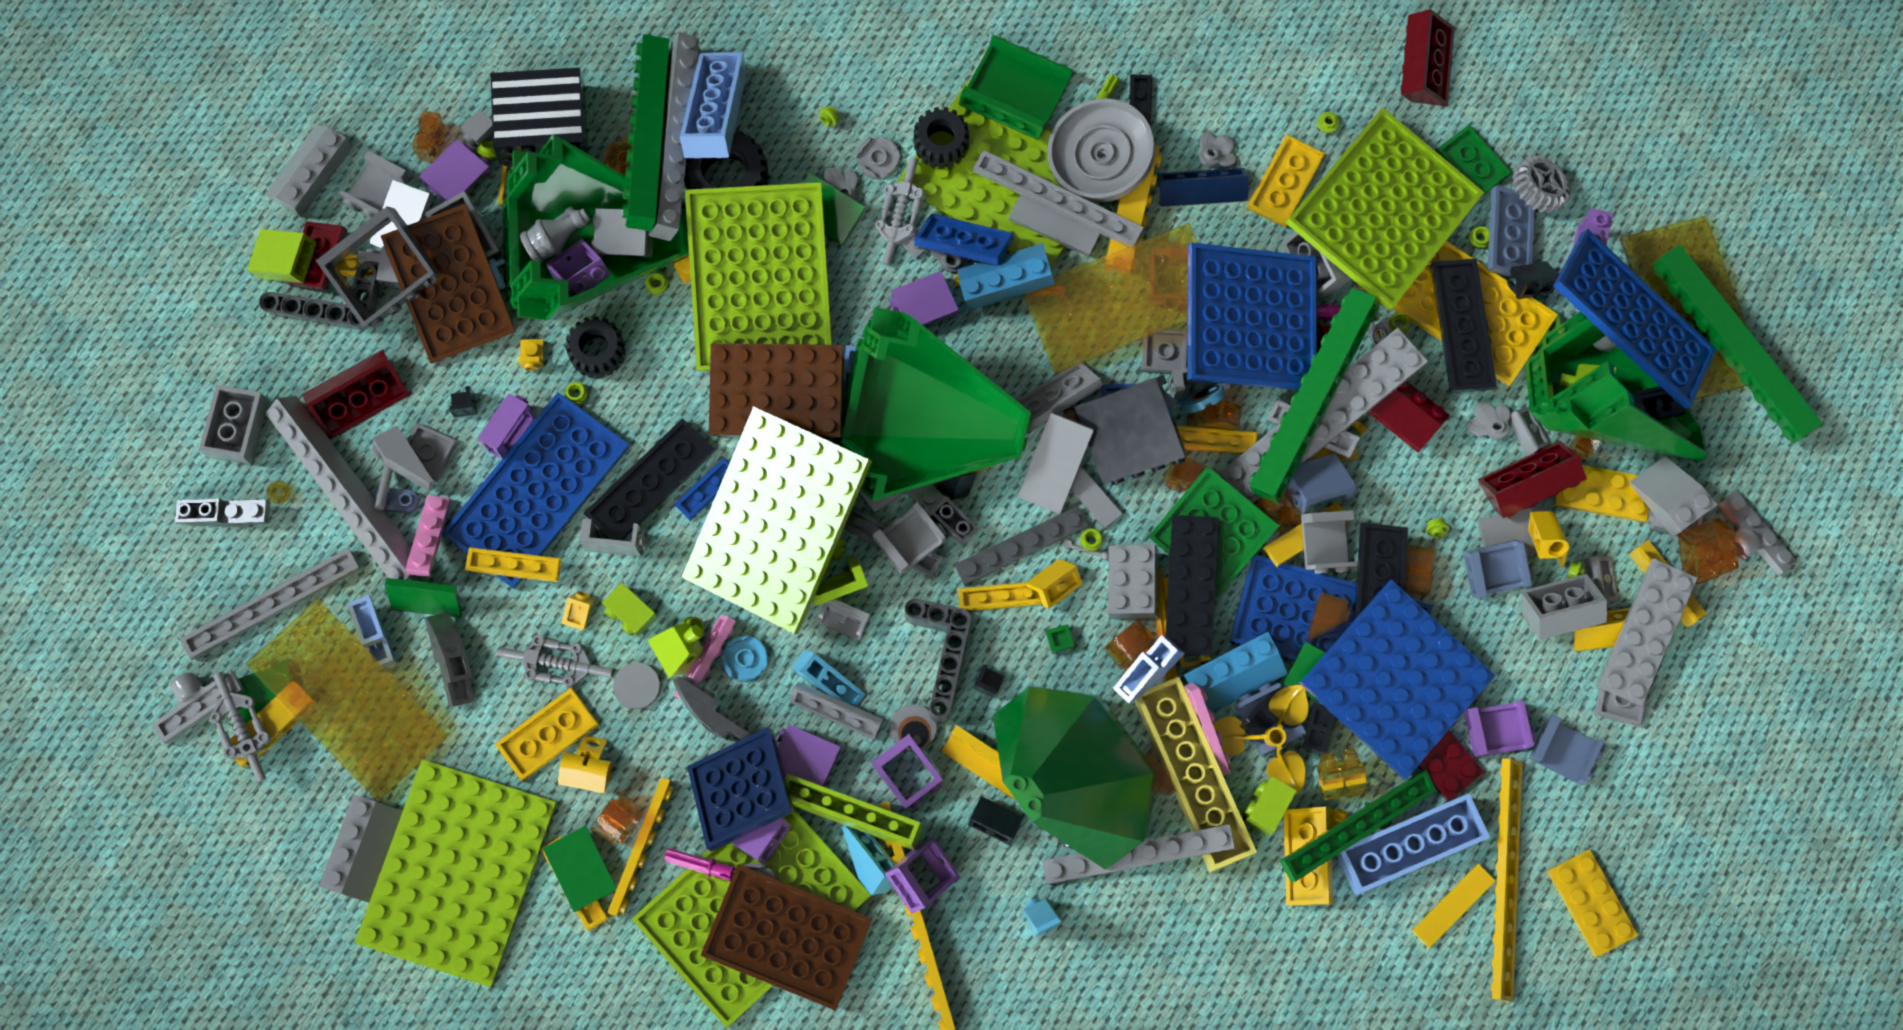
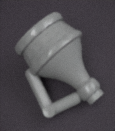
M570 206L554 220H536L535 224L528 231L520 234V238L533 260H540V263H542L546 258L554 255L559 256L571 233L577 228L586 226L587 222L591 219L584 208L575 210Z

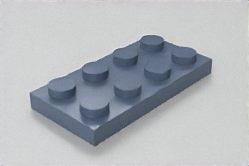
M1496 185L1492 188L1488 271L1512 277L1510 273L1511 267L1532 263L1535 210H1532V206L1529 204L1525 206L1526 202L1523 199H1519L1520 195L1515 193V190Z

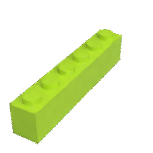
M786 775V782L794 807L915 851L923 832L921 822L793 775Z

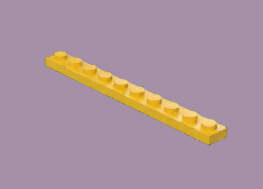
M1511 758L1502 759V766L1500 768L1501 790L1499 792L1497 885L1495 887L1496 909L1494 911L1495 933L1493 935L1494 957L1492 959L1493 982L1491 984L1492 999L1513 1002L1523 773V762Z
M889 801L880 803V808L891 811ZM885 840L887 848L892 846L894 856L890 858L896 864L905 857L903 848L900 845ZM903 903L907 917L912 916L914 926L910 927L914 941L919 939L921 949L917 950L920 963H926L928 973H924L927 987H933L935 996L931 997L934 1011H940L942 1020L938 1021L940 1030H955L921 910L911 914L905 903Z

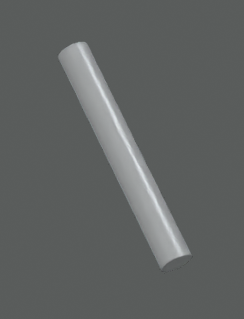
M385 465L375 503V509L380 511L384 510L393 472L392 469Z

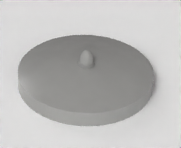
M1094 99L1073 107L1057 122L1048 142V162L1053 176L1063 189L1090 202H1110L1130 194L1148 176L1155 157L1154 137L1145 117L1133 106L1115 99Z

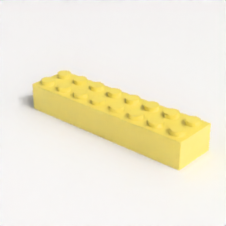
M1179 676L1150 688L1134 702L1191 832L1231 825L1235 849L1202 855L1209 873L1254 855L1257 851Z

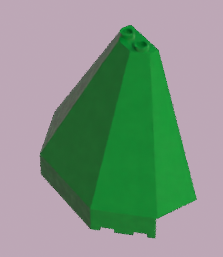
M555 134L550 137L539 153L513 150V170L509 169L506 184L508 196L507 199H503L502 204L503 252L506 262L504 264V283L506 285L505 292L507 295H511L510 302L514 309H518L517 315L519 318L550 320L682 259L689 253L686 212L681 209L679 230L671 241L653 237L652 258L629 255L599 256L611 276L594 288L570 297L568 295L567 279H554L545 263L556 256L546 258L542 263H540V260H533L526 251L520 234L528 231L538 219L554 220L570 206L575 210L584 208L591 220L587 222L586 226L577 228L571 233L561 252L581 239L592 249L591 241L595 231L593 216L596 213V209H622L623 204H627V199H623L624 187L625 185L628 186L629 181H625V176Z
M875 307L872 320H868L863 330V339H859L856 344L843 404L842 438H837V441H841L840 446L872 460L860 489H863V492L872 501L1020 458L1022 451H1025L1027 445L1025 436L1027 429L1032 424L1031 412L916 319L903 311L897 312Z
M1581 311L1567 321L1560 315H1557L1554 320L1556 322L1555 327L1552 331L1549 330L1545 333L1538 344L1540 348L1534 356L1530 355L1525 363L1530 413L1547 430L1693 460L1695 463L1702 461L1708 455L1703 429L1688 408L1685 409V415L1663 420H1656L1637 408L1634 404V392L1657 387L1658 384L1646 372L1642 371L1630 357L1625 355L1613 341L1609 340L1597 326L1593 325ZM1580 364L1600 365L1567 388L1559 387L1562 373L1575 376Z
M1029 686L993 714L1002 781L1034 824L1105 870L1149 837V824L1152 815L1157 771L1100 695Z

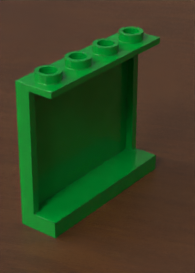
M992 35L990 45L968 86H965L961 92L959 105L1039 140L1070 81L1073 69L1054 62L1043 55L1029 51L1025 47L1013 44L1004 38Z

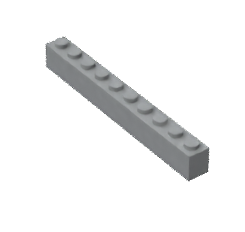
M682 32L677 33L670 45L656 219L652 232L649 231L648 235L671 241L679 230L686 158H684L680 133L695 75L699 48V37Z
M297 396L277 398L265 414L386 576L393 579L419 581L422 576L406 574L405 568L411 547L384 511L375 509V499Z

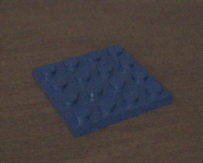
M769 727L687 766L706 849L709 851L716 850L794 812L774 733Z

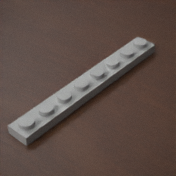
M983 150L973 168L974 173L1131 249L1135 247L1143 232L1144 227Z
M347 548L183 636L180 640L189 658L194 660L361 570L352 551Z
M1229 824L1146 840L1106 870L1080 853L1042 860L1046 884H1052L1235 849L1231 825Z

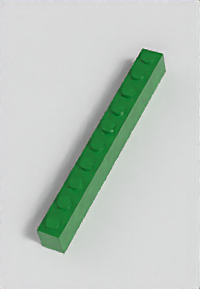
M643 34L641 43L637 42L635 55L639 56V60H635L634 73H638V76L634 77L632 90L636 91V95H632L631 108H634L635 111L634 113L631 112L629 126H633V131H629L628 144H632V147L628 149L626 162L630 163V167H626L625 181L629 182L628 186L625 185L623 199H627V204H623L622 218H625V228L652 232L656 219L669 38Z
M1680 244L1661 256L1652 265L1657 277L1662 279L1668 286L1669 292L1678 298L1684 311L1693 317L1699 330L1708 336L1711 345L1720 351L1726 364L1735 370L1739 375L1741 383L1750 389L1754 399L1759 404H1762L1769 418L1777 423L1787 440L1795 444L1823 424Z
M1351 288L1348 295H1344L1341 309L1338 314L1333 316L1331 328L1328 334H1324L1319 352L1313 355L1311 367L1308 373L1303 375L1298 393L1295 392L1290 402L1291 406L1288 412L1283 414L1278 432L1272 435L1268 451L1264 452L1261 456L1258 471L1254 472L1250 478V488L1255 495L1279 504L1379 308L1376 296Z

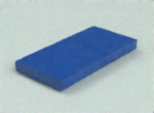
M931 213L915 237L914 245L998 266L1014 241V233Z

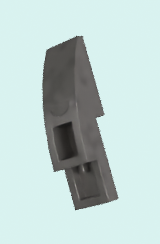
M932 484L905 491L913 499L914 503L918 502L920 506L925 505L932 514L930 518L936 524L939 523L945 532L961 545L979 530L947 496L944 497Z
M221 499L177 500L175 523L230 527H252L255 524H269L271 502L266 499L223 501Z
M449 613L424 617L435 663L439 662L449 708L474 702L469 678H472L471 669L462 641Z
M684 674L682 677L674 676L672 680L682 702L693 717L710 733L722 739L728 733L739 741L751 735L747 732L749 728L741 722L736 721V723L728 720L729 715L719 708L716 711L713 710L718 703L713 698L715 696L714 693L704 687L700 690L694 686L695 681Z

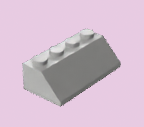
M315 125L264 196L297 216L302 217L352 149L348 139L330 127Z
M353 794L318 887L369 903L403 811Z

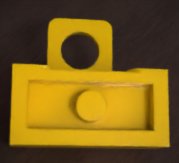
M1551 511L1530 512L1528 532L1539 559L1557 558L1560 567H1564L1569 543L1556 514Z
M584 736L576 754L564 752L560 763L558 784L605 793L610 783L612 761L601 759V755L607 745V740ZM588 743H597V744H599L600 746H598V747H590V746H588L587 744H588Z

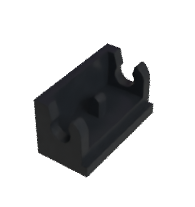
M1547 261L1511 267L1510 273L1516 279V284L1512 280L1507 281V284L1516 294L1518 300L1553 294L1555 289L1553 285L1559 274Z
M1660 386L1635 391L1633 394L1635 406L1656 420L1685 415V409Z
M1313 704L1302 748L1307 753L1314 752L1321 757L1327 758L1337 718L1322 704Z
M981 796L968 825L1011 846L1024 817Z

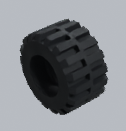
M935 107L933 112L930 109L925 111V116L921 115L914 126V149L918 158L922 157V162L925 165L929 162L930 167L935 168L937 165L939 169H944L946 165L951 168L954 162L959 164L961 157L965 158L969 148V130L967 122H964V117L961 114L957 116V111L954 109L951 112L948 111V107H944L943 110ZM945 131L950 133L954 139L949 144L937 145L931 142L929 137L935 132Z
M593 316V320H589V317H586L583 323H580V321L576 322V328L571 327L569 330L571 335L566 336L567 344L565 345L567 355L576 370L578 369L579 373L583 376L586 373L588 378H593L594 375H597L598 379L603 378L602 374L604 373L607 376L612 375L611 370L617 371L619 369L618 363L623 364V355H626L625 343L619 329L616 328L613 322L609 323L606 318H602L600 321L598 316ZM602 338L608 341L607 349L599 356L591 357L583 353L584 346L591 339Z

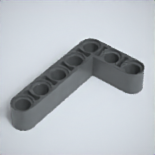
M367 262L357 267L352 289L360 301L361 295L364 292L369 293L368 299L361 302L372 316L376 311L381 285L376 280L378 268ZM373 270V276L370 279H365L366 272ZM265 292L259 298L260 308L271 315L358 330L368 329L363 328L360 323L357 324V318L347 304L275 292ZM272 299H276L275 306L269 309V302ZM294 303H298L297 310L295 312H291V305ZM320 306L319 314L313 316V309ZM338 310H342L341 318L335 320V313Z
M913 598L905 604L904 617L906 621L912 625L947 632L929 710L930 718L934 722L943 723L949 719L970 630L971 616L963 608ZM918 608L921 613L913 616L909 613V610ZM934 613H940L944 618L936 621L931 616ZM963 618L966 624L959 626L955 624L954 620ZM951 640H959L962 645L954 648L950 646L949 642ZM951 661L957 667L953 670H948L944 667V664ZM941 684H949L952 689L948 692H942L939 686ZM936 706H943L946 712L939 715L934 712V708Z

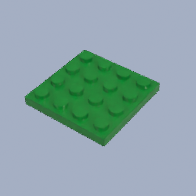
M1207 466L1148 537L1170 555L1172 515L1219 517L1215 594L1219 597L1279 525Z

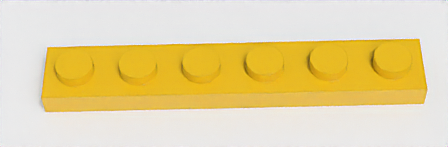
M663 777L660 779L607 913L619 918L620 914H625L628 908L629 900L626 898L629 891H634L639 878L635 877L638 868H643L648 855L644 853L648 845L652 846L656 837V832L653 830L656 823L662 822L665 810L662 809L665 800L670 801L674 791V787H671L672 782L669 779Z

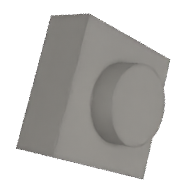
M918 229L914 236L901 243V246L916 260L928 250L927 248L914 245V239L919 233Z

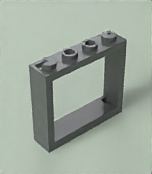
M389 206L384 207L316 260L363 328L376 329L381 326L388 315L398 313L402 309L401 305L420 296L419 292L422 289L435 285L438 281L437 278L442 275L394 207ZM393 222L428 273L371 316L338 270L336 264L389 223Z

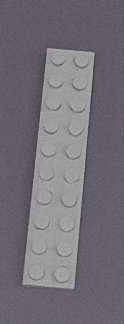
M1399 328L1395 329L1347 369L1300 463L1311 459L1428 364L1424 356ZM1280 424L1219 472L1227 483L1252 504L1258 502L1262 497L1252 492L1249 484L1250 478L1254 472L1258 471L1261 456L1264 452L1268 451L1271 437L1275 432H1278Z

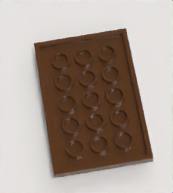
M462 204L407 225L442 273L437 278L438 281L430 288L425 287L419 292L420 296L411 302H406L430 364L516 333L515 326L467 204ZM398 229L380 235L403 292L428 272Z
M711 343L709 435L741 436L753 407H756L820 437L842 438L845 345Z
M738 864L700 956L836 1011L872 918Z

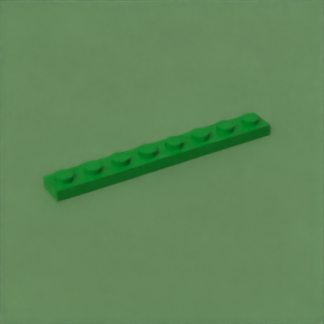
M1423 770L1413 775L1281 859L1280 863L1290 882H1296L1436 792L1437 790L1427 771Z

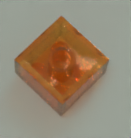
M1720 518L1677 534L1682 571L1697 577V585L1739 568L1735 531Z

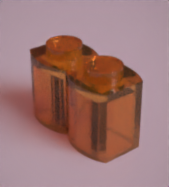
M424 110L418 120L419 131L414 136L412 147L419 161L433 163L440 155L439 143L445 136L446 126L440 113Z
M1407 544L1404 591L1407 594L1425 597L1430 594L1435 556L1434 548Z

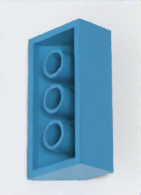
M1043 243L1005 254L998 266L980 262L957 269L959 283L969 311L1055 285Z
M1265 632L1183 674L1187 685L1193 682L1199 688H1203L1207 696V701H1204L1207 709L1214 712L1288 673L1269 632Z

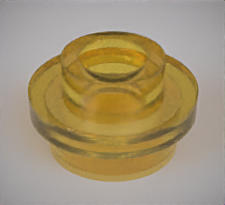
M275 481L267 488V497L275 504L286 502L291 494L290 487L283 481ZM278 489H282V490H283V493H282L281 496H276V495H275V492H276Z

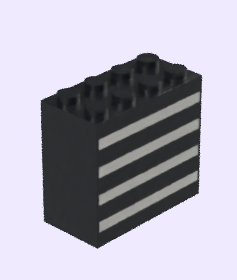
M580 67L490 73L493 148L500 165L513 167V150L539 153L553 134L589 154L586 92Z

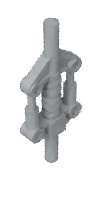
M910 157L904 182L899 181L896 184H887L884 187L886 195L882 207L883 213L881 220L876 222L875 227L885 241L888 242L882 262L886 266H891L896 245L917 233L914 224L917 215H919L921 204L927 198V194L921 188H917L912 184L918 163L917 158ZM898 197V203L895 206L897 209L894 210L895 214L892 217L894 220L891 221L892 226H889L885 222L886 217L891 209L893 198ZM908 199H914L910 224L903 227L902 222L905 220V210H907V204H909Z
M536 635L525 652L498 647L497 656L523 661L524 676L528 681L562 683L566 688H573L588 673L612 678L613 674L612 668L591 665L583 647L579 643L566 645L561 644L560 641L544 639L542 636ZM543 647L556 650L559 648L570 650L574 659L573 661L570 658L566 660L564 657L547 656L544 653L541 655ZM538 664H540V666L546 665L549 668L552 666L554 669L558 667L559 670L565 669V671L571 670V672L565 678L553 677L552 674L537 672Z
M215 673L213 677L222 697L219 698L209 718L212 723L217 725L220 732L219 737L225 749L224 756L230 760L248 758L257 782L265 781L267 778L257 754L260 753L265 745L271 742V736L266 733L261 718L257 716L254 709L256 701L249 696L231 693L223 673ZM239 708L249 709L253 718L252 723L257 733L255 737L251 738L248 728H245L246 723L243 722V716H240L241 711L238 710ZM226 714L231 719V725H234L233 730L236 731L235 734L238 737V742H241L238 745L233 746L228 733L225 732L221 723Z

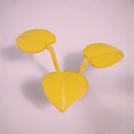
M1302 685L1285 687L1272 696L1269 702V710L1279 719L1277 720V727L1268 729L1265 734L1244 735L1245 731L1240 727L1242 721L1233 716L1222 717L1213 724L1215 731L1218 730L1222 737L1223 743L1220 744L1222 751H1225L1228 756L1242 753L1245 748L1244 740L1264 739L1268 746L1276 747L1278 758L1271 759L1267 765L1266 773L1268 779L1273 776L1297 790L1295 794L1301 792L1305 781L1303 759L1292 750L1282 755L1281 745L1286 741V733L1282 729V721L1288 726H1296L1301 724L1308 715L1306 689Z

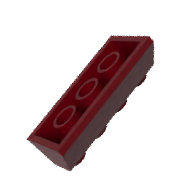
M1431 9L1408 15L1406 26L1405 55L1402 66L1403 77L1400 87L1401 95L1414 103L1448 106L1454 26Z
M383 349L302 394L306 406L330 440L410 395Z
M1408 380L1368 412L1418 453L1450 416L1441 406L1435 404L1424 392L1419 391Z
M1558 441L1483 476L1478 481L1493 509L1502 518L1514 516L1518 511L1527 507H1533L1546 498L1554 497L1567 488L1576 487L1580 482L1587 480L1579 455L1563 442Z

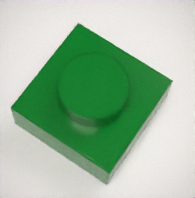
M1068 624L1045 630L1052 654L1074 648Z

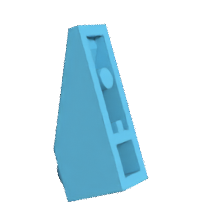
M804 650L791 668L821 692L854 707H857L865 696L863 691L813 652Z
M843 825L842 829L859 880L872 896L889 892L893 885L885 873L895 863L873 835Z
M1035 898L1025 903L1027 908L1023 909V913L1035 937L1059 925L1060 920L1046 899L1040 901L1039 898Z

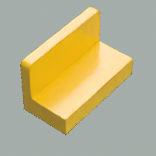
M1062 559L1056 560L1026 582L1028 588L1038 591L1043 607L1048 609L1083 585L1077 565Z

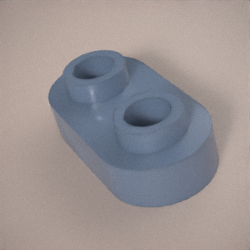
M389 488L383 511L412 513L419 506V497L411 490ZM377 489L372 496L375 499V501L377 499L379 489ZM405 498H410L409 503L403 504Z

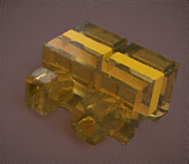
M1354 748L1342 751L1343 760L1336 761L1333 753L1321 754L1320 764L1316 765L1319 774L1317 785L1318 791L1324 800L1345 797V793L1347 796L1368 792L1365 768Z

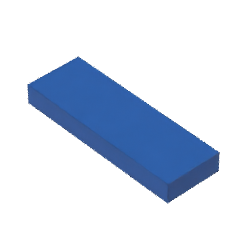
M725 458L716 464L674 504L689 521L695 518L715 499L730 464Z

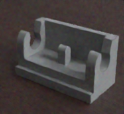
M833 599L823 604L817 623L860 641L869 623L870 614Z

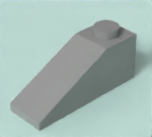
M398 426L372 438L373 447L371 450L377 460L381 459L385 466L427 491L433 490L432 478Z

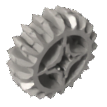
M1534 155L1531 158L1528 157L1516 167L1512 176L1514 180L1512 185L1516 187L1514 192L1520 195L1519 199H1523L1526 202L1525 206L1529 204L1532 206V210L1538 209L1540 213L1544 211L1550 213L1551 211L1558 210L1567 202L1571 193V183L1567 181L1569 177L1563 174L1564 169L1557 167L1558 163L1553 164L1551 159L1545 160L1543 156L1538 158Z

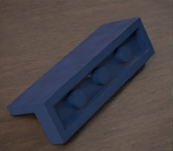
M1245 168L1157 173V183L1160 188V206L1247 201L1249 176Z

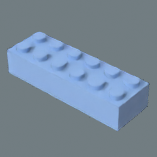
M743 52L699 54L680 133L684 158L729 157L747 75Z
M1468 793L1361 839L1336 856L1354 896L1486 840L1490 836Z

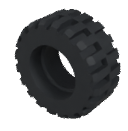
M739 130L734 133L729 157L686 158L684 176L686 190L719 188L709 184L705 179V174L713 163L722 159L737 160L747 169L746 175L741 182L732 187L769 185L767 161L761 146L755 144V139L750 135L745 138L744 132Z

